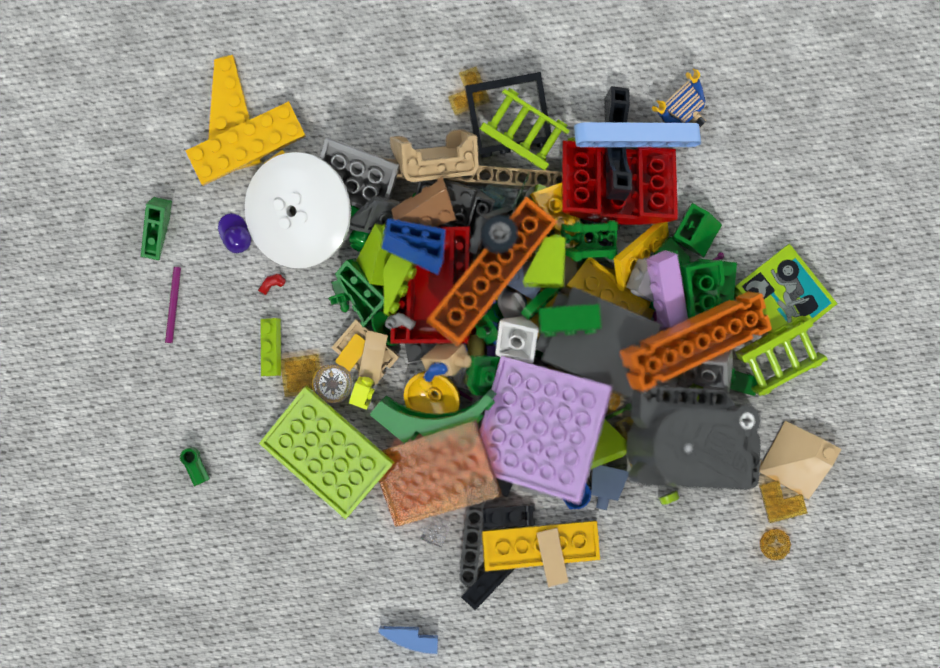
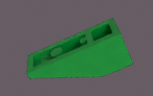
M153 197L146 203L140 257L160 260L170 221L172 201Z

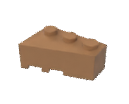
M442 176L430 187H424L422 192L415 197L411 196L391 209L394 220L434 227L456 220Z

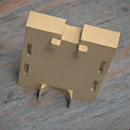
M355 319L331 347L339 355L354 334L359 335L365 340L366 331H371L368 327L363 328L360 320ZM388 345L385 348L379 380L385 375L383 370L386 366L390 369L400 357ZM362 356L354 365V368L358 372L360 370L359 366L361 365Z

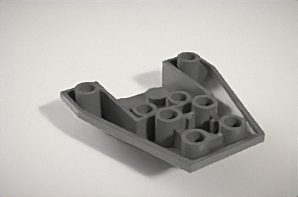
M443 178L456 220L434 227H470L472 238L476 231L475 224L478 217L492 212L495 201L479 189ZM437 179L420 181L416 195L421 193L424 187H430L436 183Z

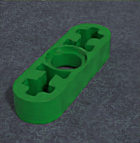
M545 288L522 310L521 314L527 320H530L538 313V309L543 308L562 288Z

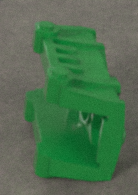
M610 220L607 223L601 222L598 224H583L581 222H575L573 225L561 224V236L565 237L566 244L572 240L578 243L574 248H566V256L574 261H580L582 258L607 257L610 260H614L617 256L618 222ZM565 230L575 232L574 236L565 233ZM599 231H608V232H606V234L603 235L602 232H599ZM591 232L593 239L587 243L584 241V236L586 233ZM606 239L612 242V246H601L597 242Z

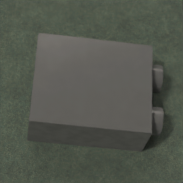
M575 287L570 290L569 295L558 292L552 307L600 304L601 329L596 330V334H585L584 331H576L577 335L565 336L564 332H556L557 336L545 337L544 333H541L536 344V350L543 352L540 361L573 376L612 386V393L624 398H630L634 390L630 387L626 374L630 372V369L623 365L619 351L632 345L640 347V341L657 334L661 324Z

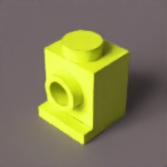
M359 376L354 385L349 403L367 410L375 391L372 388L374 381L369 377Z

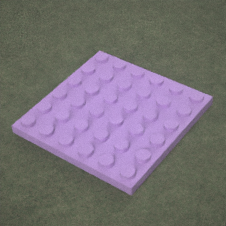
M501 356L492 390L497 393L493 398L496 402L489 410H485L469 469L580 503L613 387Z

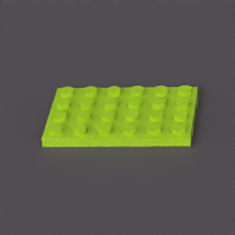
M308 386L302 389L259 442L265 450L345 520L395 463Z

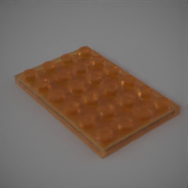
M476 420L381 450L395 462L379 480L395 527L498 498L502 495Z

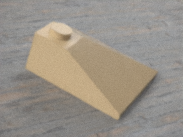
M784 421L760 466L759 472L801 496L810 499L834 465L842 449Z

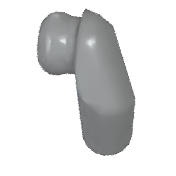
M402 313L392 315L385 321V325L389 329L403 325L412 330L416 324L415 321Z

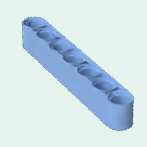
M583 122L574 125L577 147H695L702 143L700 127L697 123Z

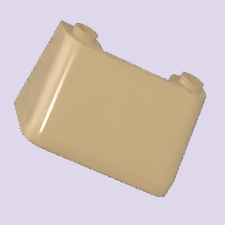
M464 129L450 131L446 136V146L415 150L411 147V143L407 138L403 136L390 137V147L397 164H399L402 176L410 182L434 180L441 176L443 178L468 176L474 174L478 169L477 135Z

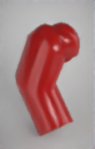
M280 274L267 276L258 291L267 295L272 286H284L286 279Z

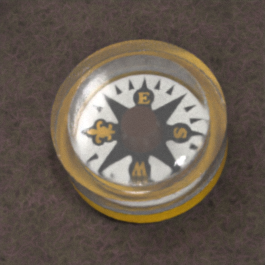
M325 365L315 372L312 379V389L325 402L339 403L347 399L351 394L353 378L350 372L341 365Z

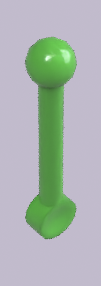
M628 403L626 407L604 418L608 420L626 410L631 411L632 404Z

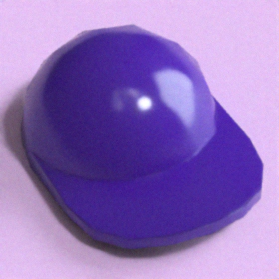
M230 213L220 219L218 232L227 250L237 254L246 251L251 245L252 238L243 218L237 214Z

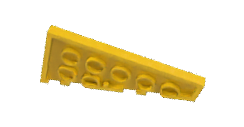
M233 54L214 59L208 139L250 120ZM258 159L240 169L262 164L261 159Z

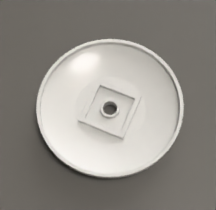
M291 152L270 159L255 173L245 197V219L254 243L269 259L290 268H308L328 260L340 248L349 230L351 205L346 186L332 166L317 156L302 152ZM291 206H294L296 208L295 216H292L290 214L289 210Z

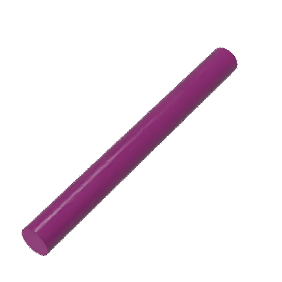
M173 267L165 343L173 344L181 274L180 267Z

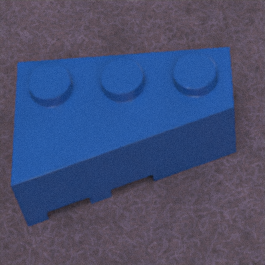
M387 218L381 248L438 275L443 262L446 229Z

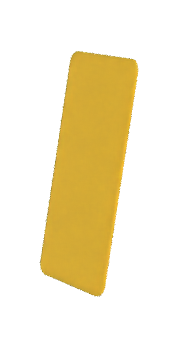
M354 334L335 362L350 372L363 354L365 340L359 335Z

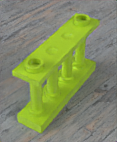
M503 89L501 93L506 98L491 122L488 121L487 124L483 122L479 130L540 169L546 170L549 165L546 162V156L560 133H569L570 130L566 128L568 125L559 119L557 122L518 98L519 94L513 89ZM512 101L521 105L522 108L508 131L502 134L497 131V125ZM530 111L539 118L524 142H521L519 145L513 141V136ZM546 121L555 128L541 151L535 155L529 151L531 149L530 145Z
M801 316L735 352L739 360L749 363L758 382V385L752 387L753 392L759 396L771 393L772 389L811 368L821 366L824 361L828 360L827 356L815 352L807 331L813 327L810 319ZM796 335L800 336L809 356L801 362L798 361L790 343L791 338ZM779 344L783 345L792 365L784 371L781 370L773 352L774 347ZM763 353L766 354L775 374L767 380L764 379L756 361L757 356Z

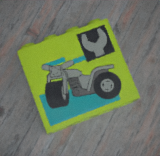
M790 244L784 246L773 257L736 284L734 291L735 297L746 292L762 293L766 306L762 311L764 315H768L772 330L768 331V334L801 316L810 319L813 324L838 304Z

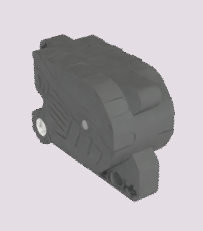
M651 387L645 391L633 390L631 418L634 422L627 435L626 450L629 462L632 464L628 472V478L632 483L644 486H676L690 489L725 488L733 490H750L758 485L761 438L757 431L760 428L761 420L757 409L750 405L734 404L730 397L721 390ZM662 392L664 393V399H663V400L661 399V394H662ZM644 393H650V397H644ZM680 393L682 395L681 401L679 400Z

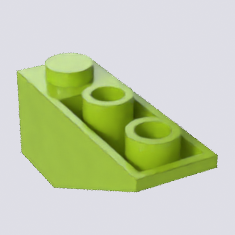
M392 253L384 268V314L389 317L398 311L399 301L407 293V284L410 279L414 278L417 272L416 264Z

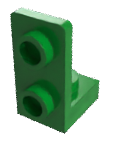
M733 368L730 389L755 396L756 393L752 390V387L758 385L755 376L735 371V368Z

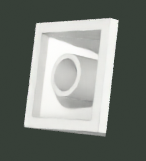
M524 316L501 319L495 356H504L533 364L539 327Z

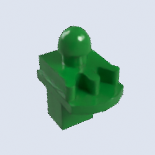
M333 281L332 286L335 295L328 299L331 305L340 304L341 311L346 313L349 311L347 302L350 299L344 293L339 281Z

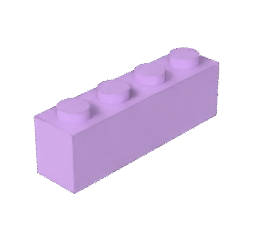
M666 250L646 259L647 271L651 282L650 288L653 293L654 308L657 314V323L661 324L660 330L663 331L688 320L677 254Z

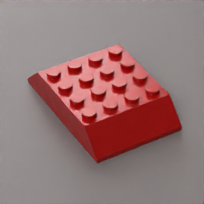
M435 227L446 229L444 255L440 271L437 275L425 268L416 266L417 272L414 278L409 280L407 293L404 297H401L399 301L400 306L396 314H404L415 321L416 324L412 330L403 325L391 329V344L452 343L429 325L427 320L473 264V253L470 252V227ZM471 331L467 334V336L461 343L469 342Z

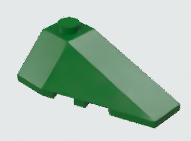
M723 260L695 261L679 265L688 319L721 303V288L724 286L725 281Z

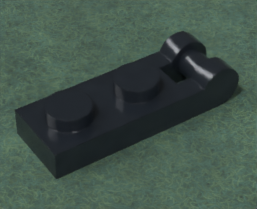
M535 505L483 508V528L535 525V519H533ZM521 512H525L526 519H522Z

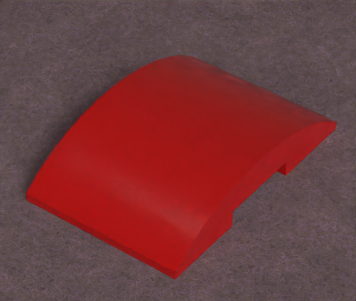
M563 140L562 212L584 220L600 223L615 220L618 224L623 225L656 224L677 220L676 149L638 147L637 150L626 149L627 161L632 173V191L625 201L606 199L605 147H577L575 141Z

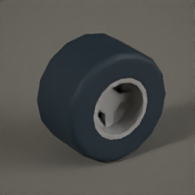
M501 215L489 218L483 225L480 233L482 245L488 251L496 254H502L510 250L518 236L515 223L510 218Z

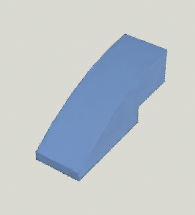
M380 626L379 628L381 635L402 647L422 653L437 654L438 635H419V627Z

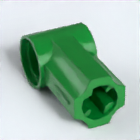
M193 447L183 450L180 454V461L184 464L193 485L197 486L210 480L200 458L199 450ZM188 451L192 452L195 456L193 462L186 459Z

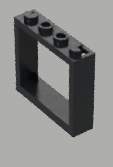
M541 72L464 86L472 132L477 135L478 154H481V158L493 156L492 152L500 151V154L510 153L511 149L503 144L482 148L472 93L536 82L540 110L548 116ZM545 121L543 124L545 136L535 138L531 145L537 144V147L544 146L551 135L549 123ZM522 140V141H516V143L519 144V145H520L521 142H522V143L524 142V140Z

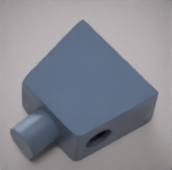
M603 465L591 469L590 490L591 495L598 496L596 508L607 510L609 499L619 500L629 471Z

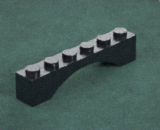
M611 86L604 98L605 122L627 123L630 107L629 88ZM605 147L606 199L625 201L632 191V173L627 161L626 147Z

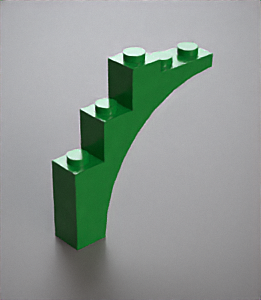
M490 389L480 400L469 407L443 414L415 411L398 404L386 395L370 413V416L404 444L410 439L414 441L420 433L433 445L438 441L443 442L449 434L462 446H465L468 441L472 443L479 435L476 431L480 427L477 424L484 416L481 413L484 409L489 410L496 402L493 398L497 393Z

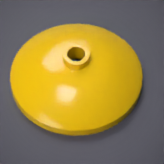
M426 371L414 375L405 386L404 402L409 409L435 414L459 410V391L455 384L446 376H435L431 381L433 385L427 391H424L418 385L423 380Z

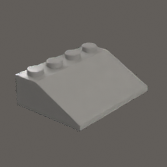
M325 138L320 158L332 166L343 180L348 191L350 205L362 208L373 196L387 199L392 198L399 164L331 138Z

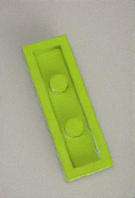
M281 318L260 319L261 376H281Z

